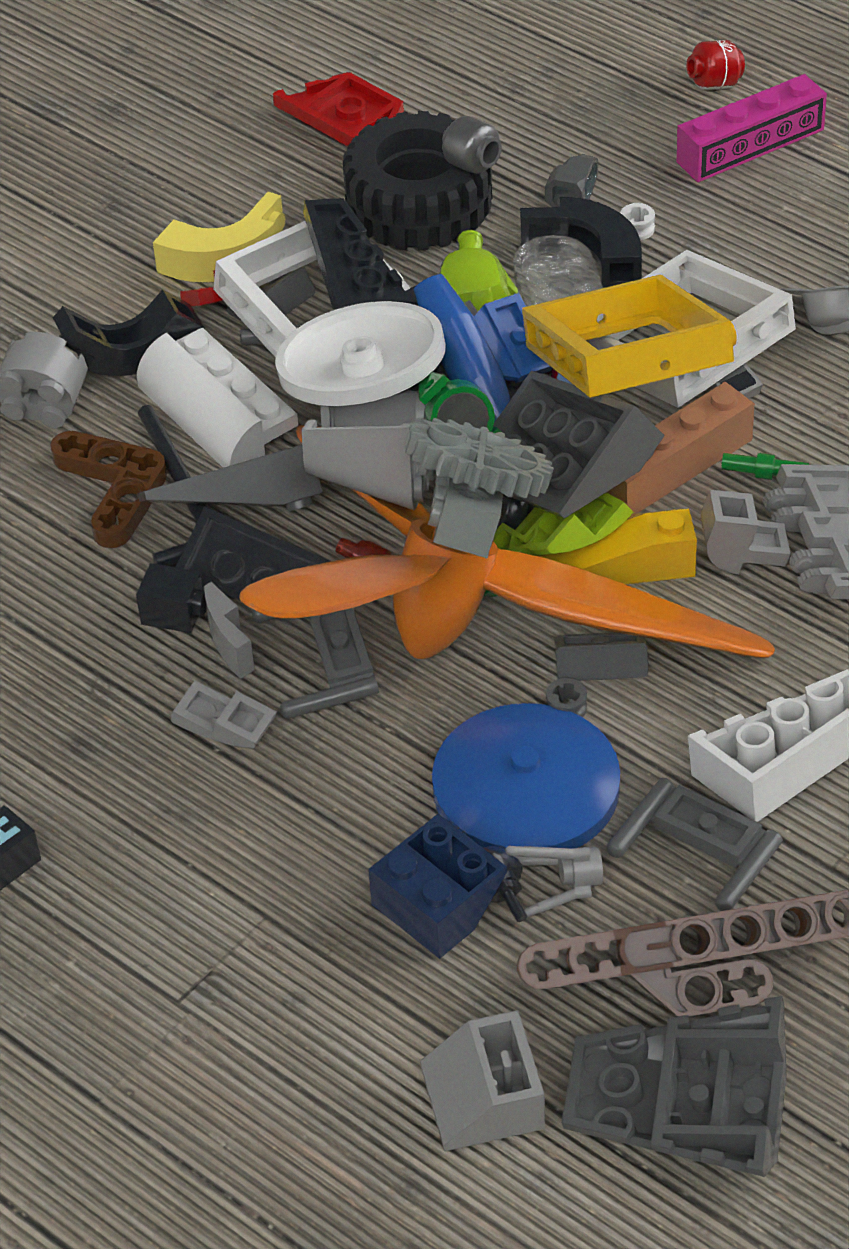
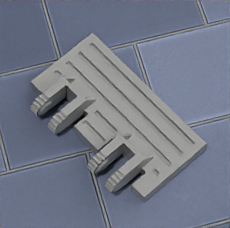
M781 464L776 476L781 489L778 487L777 489L769 490L768 493H765L762 502L766 511L774 513L771 515V522L784 523L786 532H801L808 550L806 548L800 549L789 557L792 570L800 573L797 582L801 591H804V593L813 592V594H829L830 599H849V465Z

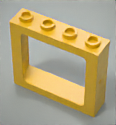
M661 274L522 308L527 348L590 398L734 362L733 346L736 345L737 335L733 323ZM603 314V319L597 322V317ZM651 324H659L670 331V333L601 350L596 349L586 341Z

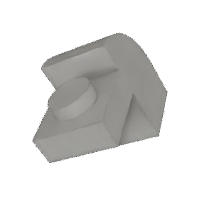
M709 490L702 508L701 522L707 554L711 562L723 571L738 575L743 562L786 567L791 553L785 524L757 520L752 494Z

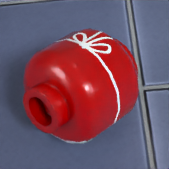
M730 40L699 42L694 47L692 54L687 59L686 68L689 77L693 78L695 84L701 90L732 88L739 78L743 76L745 59L742 51Z

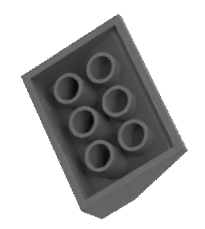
M534 371L529 373L493 425V427H497L505 433L506 438L521 440V445L532 446L535 448L534 452L546 455L545 460L551 461V467L554 468L545 494L539 493L538 497L528 494L527 498H523L513 493L512 498L562 518L568 517L638 473L652 457L656 447L665 436L635 405L605 395L590 398L573 384Z

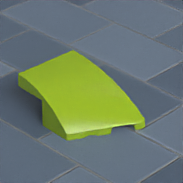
M606 492L566 518L534 507L516 530L502 523L496 530L493 541L498 549L534 556L569 552L591 545L611 534L634 512L623 501Z

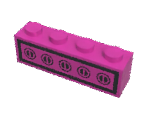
M803 74L677 126L676 162L695 181L701 182L824 130L827 93L806 74Z

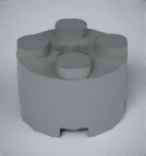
M27 332L24 339L17 341L13 339L0 366L1 413L12 420H21L22 418L39 420L47 427L54 429L63 426L65 420L72 414L86 378L88 367L83 355L80 354L76 357L72 352L64 348L67 341L48 333Z

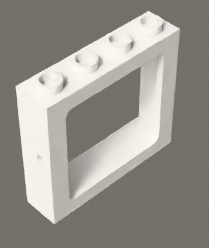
M306 221L217 260L215 264L213 290L275 357L282 342L297 328L265 295L259 286L317 260ZM397 271V273L402 278V287L404 288V290L406 291L410 289L409 285L404 281L401 274Z

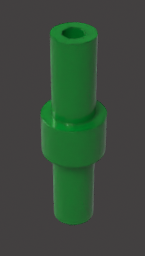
M723 453L721 470L753 473L755 478L772 480L773 476H777L781 464L809 465V463L775 459V454L758 453L757 457Z

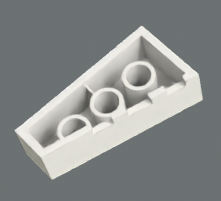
M849 669L806 686V694L799 697L787 699L779 697L767 702V710L753 716L744 718L742 714H738L724 720V728L706 734L702 729L688 735L691 775L753 821L758 822L849 759Z

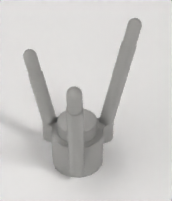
M508 846L505 850L507 855L519 859L522 866L558 865L562 885L570 884L572 887L568 891L524 908L527 918L575 899L591 898V887L603 884V865L598 847L569 849Z

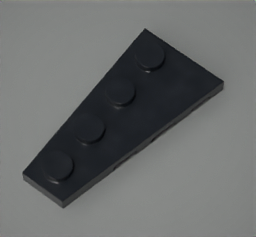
M344 198L304 200L303 214L333 310L355 304L380 301L403 302L418 306L413 293H406L402 287V278L395 269L390 270L383 261L384 253L379 246L370 243L367 239L366 228Z
M204 506L176 567L201 571L203 590L205 585L212 582L228 598L240 600V592L246 586L256 581L292 569L331 561Z

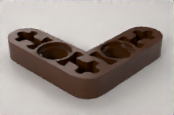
M65 431L56 435L52 439L50 446L54 465L58 469L112 483L91 518L95 542L104 548H117L126 544L131 539L153 502H139V499L127 503L119 501V499L127 494L137 495V493L163 486L167 478L164 456L154 449L78 431ZM114 456L119 458L113 464L105 465L98 463L104 457ZM116 516H117V518H118V524H119V525L115 524V523H116Z

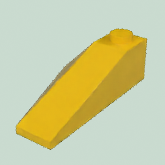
M673 509L632 515L611 534L586 547L569 552L535 556L574 566L626 585L695 577L697 538L690 510Z

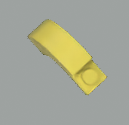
M267 192L243 219L225 227L200 228L173 219L153 242L157 273L190 282H214L213 271L215 270L217 260L283 230L286 218L282 209L281 195Z

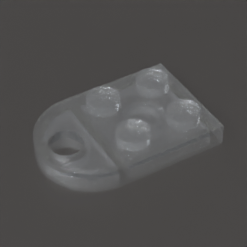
M560 235L542 236L526 242L515 253L513 260L514 279L526 307L603 288L590 250L576 239ZM545 253H555L556 255H553V256H545V255H542V254H545Z

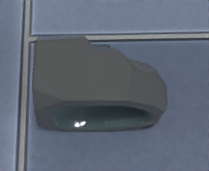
M581 154L570 157L563 165H558L550 173L545 185V201L551 207H560V197L590 200L598 175V158Z

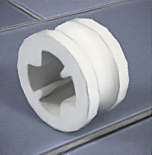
M632 203L621 209L620 213L633 224L640 240H645L653 235L655 231V212L652 207L643 203Z

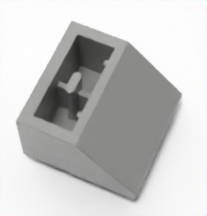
M518 1010L466 1022L420 1061L444 1151L545 1129L544 1091Z

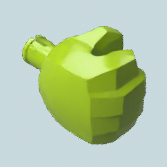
M474 230L460 233L458 236L459 250L449 253L445 257L439 274L444 275L462 301L465 303L470 300L475 309L479 311L486 303L517 294V287L506 273L498 258L490 251L482 249L483 239L481 233Z

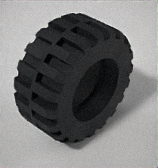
M418 111V114L397 113L396 117L390 119L387 116L378 119L374 126L367 125L350 142L343 156L345 201L366 228V236L368 238L374 236V240L384 246L393 244L396 249L400 250L416 247L418 251L429 250L430 246L436 245L442 248L449 246L452 240H458L459 234L463 231L470 229L475 231L489 214L492 206L491 200L493 199L492 167L476 174L456 167L444 158L442 150L443 133L455 121L452 120L450 115L443 113L431 115L429 111Z

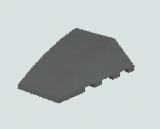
M778 996L764 999L765 1006L741 1010L739 1004L718 1008L719 1015L689 1020L688 1015L668 1018L667 1025L645 1030L643 1024L576 1037L562 1117L563 1129L765 1177L778 1161L787 1067L783 997Z

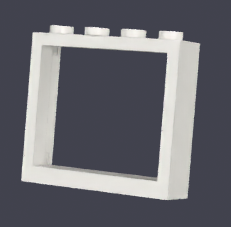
M689 250L682 252L643 278L661 274L688 293L696 294L741 314L731 321L737 335L736 345L733 346L734 362L635 387L679 408L796 329L792 294ZM683 263L685 270L679 269V266ZM603 314L597 317V322L603 319ZM635 329L588 341L598 350L621 345L624 343L618 340Z

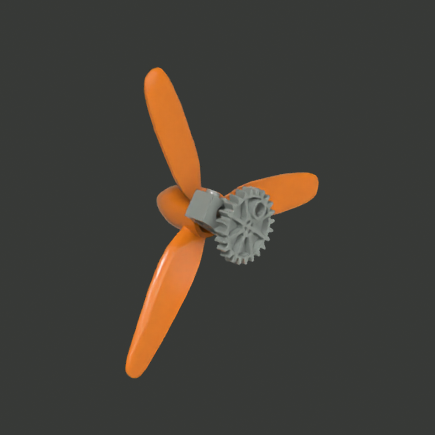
M433 418L432 422L421 419L420 423L414 421L413 425L410 426L404 446L406 447L405 452L412 455L411 460L421 462V467L424 469L437 471L436 486L433 493L434 498L430 509L431 514L420 502L416 510H412L351 489L407 537L402 555L359 556L292 569L256 581L246 586L239 595L242 603L261 614L273 618L295 619L354 608L393 594L396 626L406 650L416 659L431 658L450 646L471 623L480 607L486 590L528 610L562 621L605 631L756 658H769L775 652L774 646L759 635L615 580L543 557L498 549L493 539L501 516L503 494L512 497L513 493L523 498H527L528 494L538 497L539 493L545 494L554 470L551 467L552 462L545 460L546 455L534 452V447L521 445V440L506 438L505 433H492L484 426L480 429L475 428L468 422L460 425L451 419H448L447 423L437 418ZM299 425L296 429L297 438L301 443L304 425Z

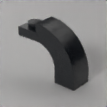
M560 197V207L520 208L521 249L572 248L585 252L593 257L600 267L601 288L642 279V248L639 234L633 224L615 209L599 202L575 197Z
M163 289L139 315L119 324H99L64 306L53 316V320L61 333L59 337L67 341L65 346L76 352L78 356L80 354L83 355L88 371L107 376L137 374L140 360L146 350L156 339L165 333H168L177 341L200 328H204L189 303Z

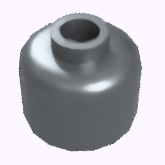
M462 116L457 118L446 128L442 137L444 158L450 164L471 173L478 174L486 171L496 164L501 154L502 145L496 128L474 117Z

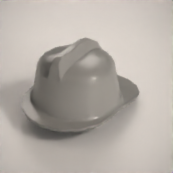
M849 285L815 290L780 289L789 294L802 296L808 323L815 331L824 335L849 332Z

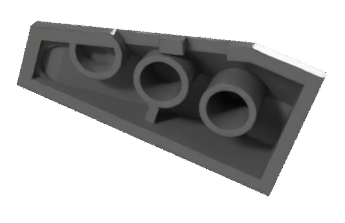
M302 445L143 491L137 493L139 502L266 507L286 504L287 510L292 511L312 505L310 496L323 492L318 477L305 472Z

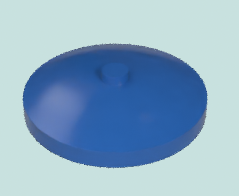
M535 703L504 705L486 710L467 719L444 740L433 764V797L439 815L481 847L497 846L505 850L508 846L574 849L593 839L604 829L614 814L620 794L619 761L615 750L606 736L591 722L571 711H562L550 705Z

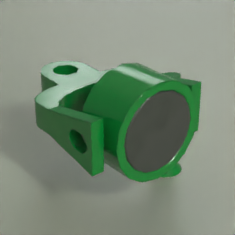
M431 372L418 383L419 400L426 405L425 414L428 421L432 422L433 418H437L447 423V420L451 419L460 425L468 422L475 428L480 429L484 426L489 429V432H502L497 427H493L495 414L492 403L481 388L472 382L461 379L450 381L444 374Z

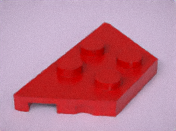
M351 72L334 75L326 80H315L305 83V91L286 95L284 90L281 89L273 93L274 106L346 146L367 125L374 126L378 119L386 116L390 119L396 117L397 113L404 112L403 100Z

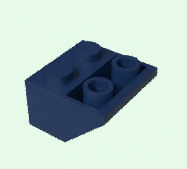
M437 814L368 869L371 905L440 959L475 930L507 874V866L441 815Z

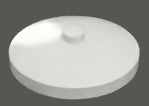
M368 302L336 309L306 322L282 342L276 353L275 364L281 386L294 398L303 402L324 406L356 405L387 398L422 381L441 362L446 344L439 319L427 309L403 302Z

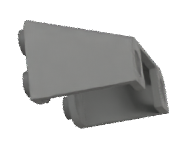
M402 391L387 398L356 405H320L322 428H317V420H308L302 428L303 462L307 474L412 510H416L419 502H424L425 491H429V481H433L434 471L436 470L422 468V463L411 460L412 455L405 452L406 447H404L413 422L420 423L421 419L427 420L425 414L426 405L419 400V391Z

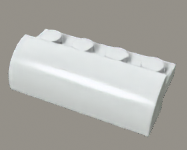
M200 328L177 341L168 333H165L149 346L140 360L137 370L138 387L223 468L265 456L264 444L298 426L297 413L204 328Z

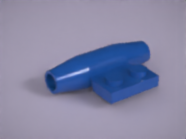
M442 274L431 276L414 287L418 306L433 313L442 325L446 348L441 364L449 380H466L480 387L493 405L495 421L511 400L505 380L518 383L524 381L531 371L544 374L552 370L550 365L526 346L522 308L526 307L519 293L486 303L473 316Z

